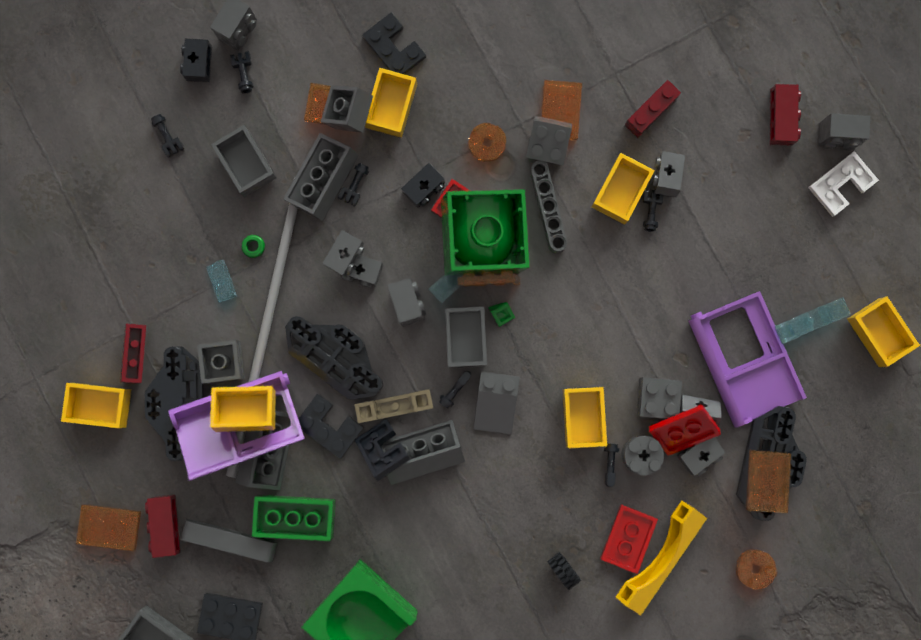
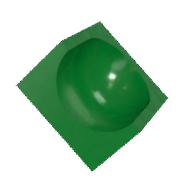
M525 190L446 192L441 199L445 276L521 273L529 268Z
M359 559L308 617L302 628L315 640H395L405 628L413 624L418 610Z

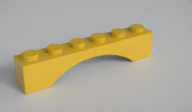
M681 501L671 515L668 535L659 554L644 571L625 582L616 598L634 612L642 615L707 518L695 508Z

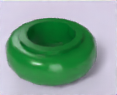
M249 235L243 240L241 248L243 253L249 258H257L263 254L265 243L258 235ZM252 241L258 243V249L254 252L248 249V245Z

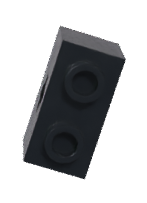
M185 39V45H182L181 49L182 56H184L183 63L180 65L181 75L187 81L210 82L212 45L207 39Z
M428 163L401 190L417 208L420 206L424 207L431 200L430 196L433 193L438 194L445 187L443 185L445 179ZM421 184H428V190L422 189Z

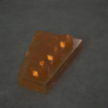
M503 271L501 275H493V272H484L482 276H474V273H465L463 277H457L459 286H487L488 284L499 286L506 285L507 283L520 285V277L513 274V271Z

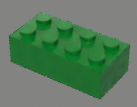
M270 495L255 496L252 537L331 541L334 536L336 499Z

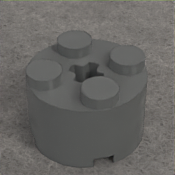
M637 435L630 438L622 448V461L630 471L639 475H651L661 468L664 452L660 443L654 438ZM642 450L646 453V456L643 459L639 457V454L642 453Z

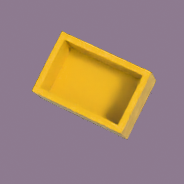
M379 68L372 91L373 99L365 127L402 138L416 91L417 79Z
M620 153L591 207L625 225L655 170Z
M888 297L875 300L847 318L878 367H888L920 346Z
M66 383L61 422L126 428L132 389Z
M272 386L212 388L210 427L215 432L275 430L276 391Z
M604 387L562 389L566 447L607 446Z

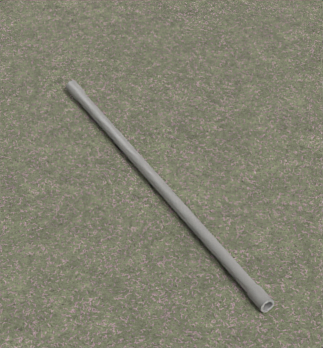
M290 203L248 382L259 379L298 210L297 207ZM237 431L236 433L240 444L244 443L246 431ZM239 463L229 466L226 476L236 478Z

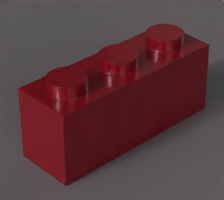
M667 80L627 120L624 126L639 138L677 100L681 92Z
M775 84L770 89V145H794L800 139L801 129L798 128V121L801 118V110H798V103L801 100V91H799V85Z
M125 325L120 383H142L146 325Z
M167 495L148 498L145 503V512L149 517L147 532L150 533L151 541H149L148 548L149 552L152 553V558L174 556L181 553L176 496Z

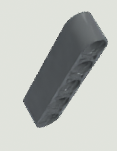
M538 160L532 164L530 175L548 247L552 253L559 254L566 248L567 239L548 165L544 161ZM536 167H542L544 169V173L542 175H538L535 173L534 169ZM546 185L549 191L542 193L539 190V186ZM550 203L553 205V210L548 212L544 209L543 205ZM551 221L556 222L558 229L551 230L548 227V223ZM560 240L563 244L562 248H555L553 241Z
M186 519L181 539L187 542L264 562H273L278 543L274 540L252 537L251 534L192 519Z

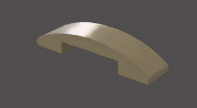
M430 389L354 404L358 423L434 408Z

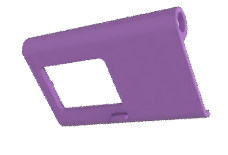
M760 291L702 315V312L691 315L689 324L734 427L745 425L753 421L752 419L765 414L777 406L784 407L807 398ZM742 307L746 311L764 354L760 358L730 369L710 326V320Z
M282 371L236 386H272L276 391V396L280 395L283 397L291 421L289 428L244 444L239 443L235 431L215 432L210 427L211 395L169 410L172 424L176 429L189 481L305 439L287 387L290 384L287 373L283 374Z

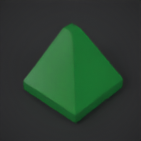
M507 302L488 307L499 327L515 318Z

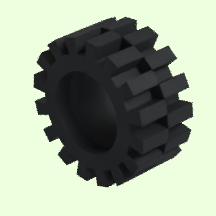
M560 552L547 561L568 590L581 581L580 577Z

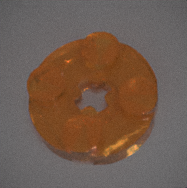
M491 123L479 124L472 130L469 136V149L472 155L479 161H494L505 151V133L499 126ZM484 138L493 141L490 143L491 146L487 147L482 144L484 143Z
M749 549L739 556L736 574L744 585L758 590L769 586L777 576V569L773 558L768 553ZM754 564L756 566L760 565V572L758 574L751 572Z

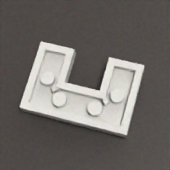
M854 151L808 188L833 217L849 205L848 201L838 191L839 187L850 179L862 194L879 180Z

